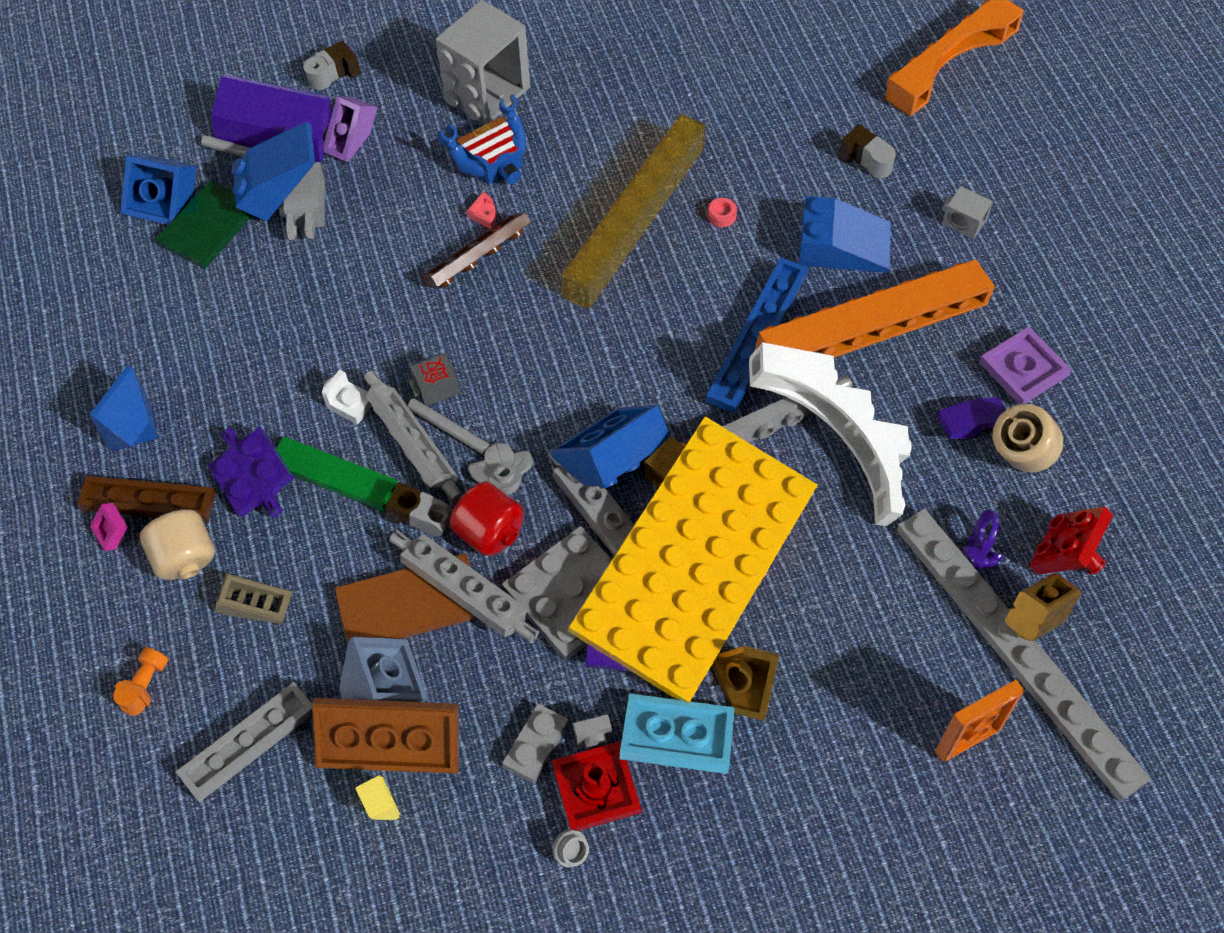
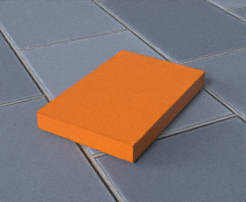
M1017 679L953 715L935 751L942 762L950 760L1001 731L1023 695L1024 689Z

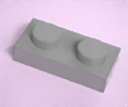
M537 703L502 763L503 768L535 784L569 725V719Z

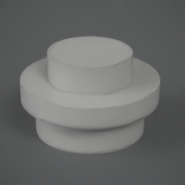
M568 829L560 833L553 844L554 859L564 867H574L582 864L589 853L586 837L574 829Z

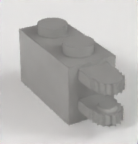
M315 162L308 173L279 206L281 217H286L288 240H296L297 228H304L306 237L312 239L315 237V227H324L325 178L320 162Z

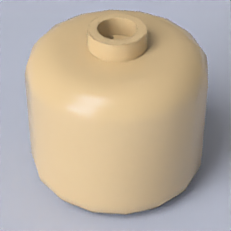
M1017 404L1006 409L998 417L993 427L992 439L997 452L1013 468L1023 472H1039L1049 468L1058 460L1063 450V435L1060 426L1043 408L1033 404Z
M181 509L164 514L152 520L140 532V543L156 577L163 580H176L180 578L185 580L199 574L200 570L207 566L215 555V547L200 514L194 510Z

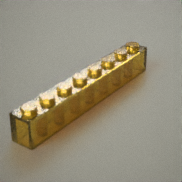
M683 114L679 115L561 275L563 298L588 310L704 150L706 124Z

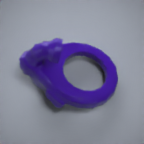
M985 510L980 515L972 535L967 537L968 545H963L964 554L976 569L991 568L1003 560L1004 557L994 552H990L988 558L985 557L992 548L999 529L998 514L992 510ZM992 520V530L988 538L983 540L984 530Z

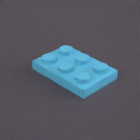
M629 693L620 759L728 774L735 707L690 702L688 704L682 700Z

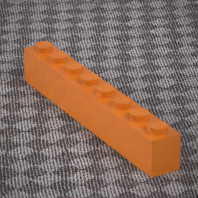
M976 259L966 263H957L943 271H933L925 277L913 281L906 280L898 286L886 290L879 289L871 295L859 299L852 298L844 304L832 308L825 307L817 313L805 317L798 316L790 322L778 326H768L759 332L755 350L763 342L831 355L835 358L986 306L995 285Z

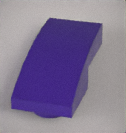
M999 397L982 398L938 411L936 417L950 439L976 438L982 429H993L998 417L1006 408Z

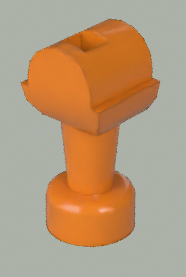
M144 647L140 653L138 660L142 665L133 678L120 681L114 686L116 688L113 694L114 701L125 714L130 716L138 715L146 706L149 707L151 699L146 689L154 672L163 671L169 661L164 654L149 647Z

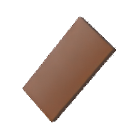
M467 553L455 556L470 567ZM409 568L335 588L347 646L348 641L352 637L403 639L477 619V617Z
M314 698L312 702L315 768L458 774L459 704Z

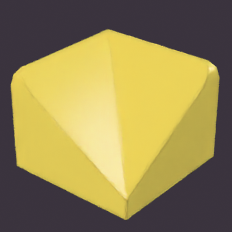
M379 775L355 787L371 819L396 820L400 818L399 810L383 777Z

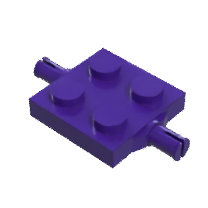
M258 427L242 440L238 439L233 428L225 429L227 433L223 431L221 437L225 440L229 449L210 463L208 467L235 512L241 517H244L255 507L262 505L266 507L272 518L278 517V513L282 514L283 509L275 496L283 486L294 479L293 474L262 428Z

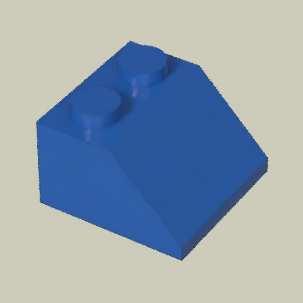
M147 154L126 155L120 214L169 225L188 205L193 196L196 165Z

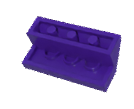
M223 74L211 115L214 138L252 148L307 122L311 124L315 162H321L324 159L323 132L329 126L331 120L330 96Z

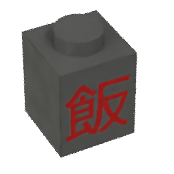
M445 353L410 366L412 379L408 380L410 389L415 398L420 396L424 405L429 406L460 394L457 376Z

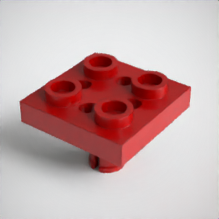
M1103 506L1055 515L1048 525L1049 529L1042 542L1036 547L1035 555L1029 567L1037 575L1083 568L1089 575L1100 572L1105 566L1106 561L1096 552V549L1113 514Z
M621 741L552 760V766L570 829L581 831L642 813L627 760L620 759ZM610 780L612 781L613 784H616V783H617V780H618V781H619L618 786L612 787V786H611V783H610ZM575 790H576V793L579 794L580 797H577V796L574 795V791H575ZM604 802H606L607 805L604 809L597 808L598 805L604 806Z

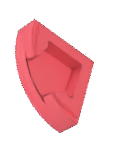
M482 192L468 208L467 217L489 229L492 228L497 217L492 198L487 193Z

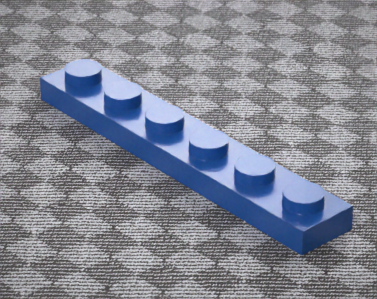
M780 257L706 395V403L735 414L750 385L749 357L755 351L758 334L768 326L782 324L808 274V267Z

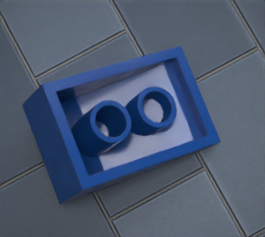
M307 122L302 123L248 149L242 158L236 159L232 167V174H234L233 193L235 194L236 208L265 221L269 220L315 164L311 124Z
M805 196L801 223L800 265L889 273L890 221L836 198Z

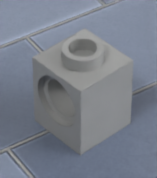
M960 186L954 196L949 195L943 204L942 211L945 212L942 225L974 240L988 219L993 201Z

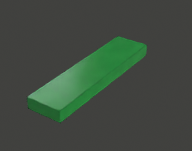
M285 436L276 448L294 477L383 512L398 483V480Z

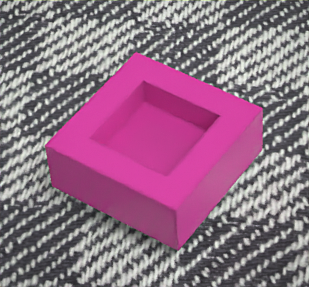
M114 503L101 504L90 528L103 550L107 551L115 550L118 547L128 526Z

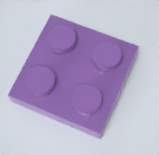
M1030 327L1025 328L981 356L979 361L982 367L1018 404H1026L1068 377L1071 372V368Z

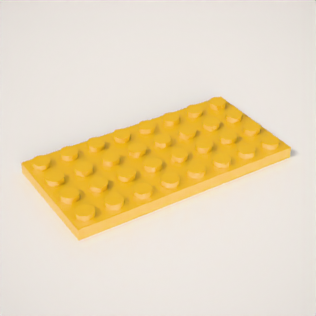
M705 416L567 631L676 700H682L689 704L818 484Z

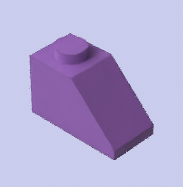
M337 96L323 145L324 152L341 160L349 161L370 135L378 107L355 97Z

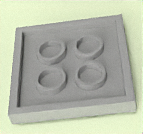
M580 526L502 583V588L508 595L527 608L526 617L566 662L586 647L584 641L567 630L612 559Z

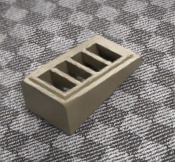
M226 573L216 601L215 612L228 616L283 624L293 592ZM233 592H239L237 601L231 600ZM246 594L253 595L250 605L244 604ZM260 596L266 597L263 608L256 607ZM273 598L280 599L276 612L269 611Z

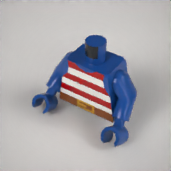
M513 94L510 95L513 107H506L502 98L499 102V109L503 114H507V120L502 116L456 141L457 130L453 125L449 124L446 127L447 133L450 134L451 138L445 137L443 132L439 131L437 135L438 142L450 148L448 152L462 173L481 178L488 184H492L502 178L508 184H515L521 178L522 173L519 169L523 166L522 156L526 153V134L520 116H516L514 111L518 101Z

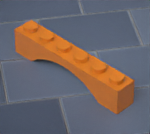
M1009 0L984 1L978 10L971 15H966L955 28L948 29L937 42L930 43L918 57L911 58L900 71L893 72L887 80L888 87L885 99L911 117L929 102L934 78L948 61L974 48L1001 45L1019 30L1024 10Z

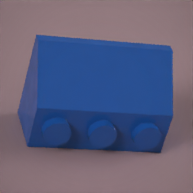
M658 405L621 407L605 415L550 451L553 459L584 486H599L600 489L614 485L618 481L617 477L621 474L637 469L640 466V461L650 457L671 436Z

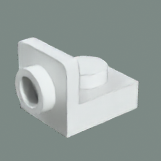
M338 370L334 377L329 378L323 386L322 395L327 409L357 425L372 407L365 396L367 391L348 382L346 373L342 370Z

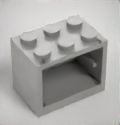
M484 0L478 2L435 39L444 98L450 106L457 107L472 120H477L483 125L492 122L502 113L499 109L501 98L504 105L509 107L512 104L510 101L511 94L518 99L530 88L525 25Z

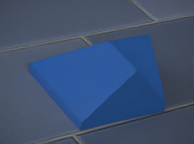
M126 366L89 414L106 445L113 451L158 438L151 402L133 368Z

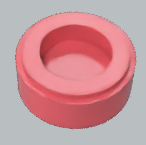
M728 198L712 200L708 205L707 211L709 222L717 227L732 225L737 217L736 204Z

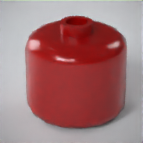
M483 481L468 489L460 498L451 514L450 527L456 536L478 553L485 556H493L512 545L517 539L524 518L523 507L494 484Z

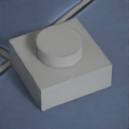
M608 714L573 723L574 736L578 748L594 749L602 747L607 741L612 740V727Z

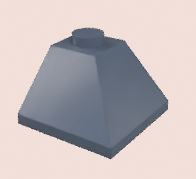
M352 637L348 641L339 687L342 699L426 702L428 700L407 639Z

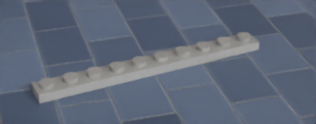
M923 509L898 524L896 531L1116 799L1122 802L1145 786L1151 780L1149 775L1036 641L1020 638L1012 628L1006 625L1005 619L1010 611L1009 608L927 510Z

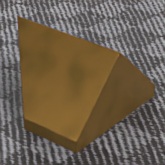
M743 646L717 655L712 667L729 706L735 707L734 714L765 721L780 654Z

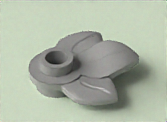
M493 443L485 451V460L470 463L468 471L475 482H490L508 495L514 493L519 488L522 480L521 475L532 466V456L529 451H521L514 454L511 447L507 444Z

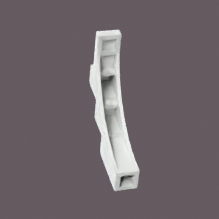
M762 342L749 357L750 386L778 393L800 403L824 420L843 439L860 463L871 487L874 499L875 525L888 526L903 515L905 500L902 497V469L899 464L908 458L911 452L908 426L873 420L874 406L871 403V391L836 385L838 375L837 370L834 369V356Z

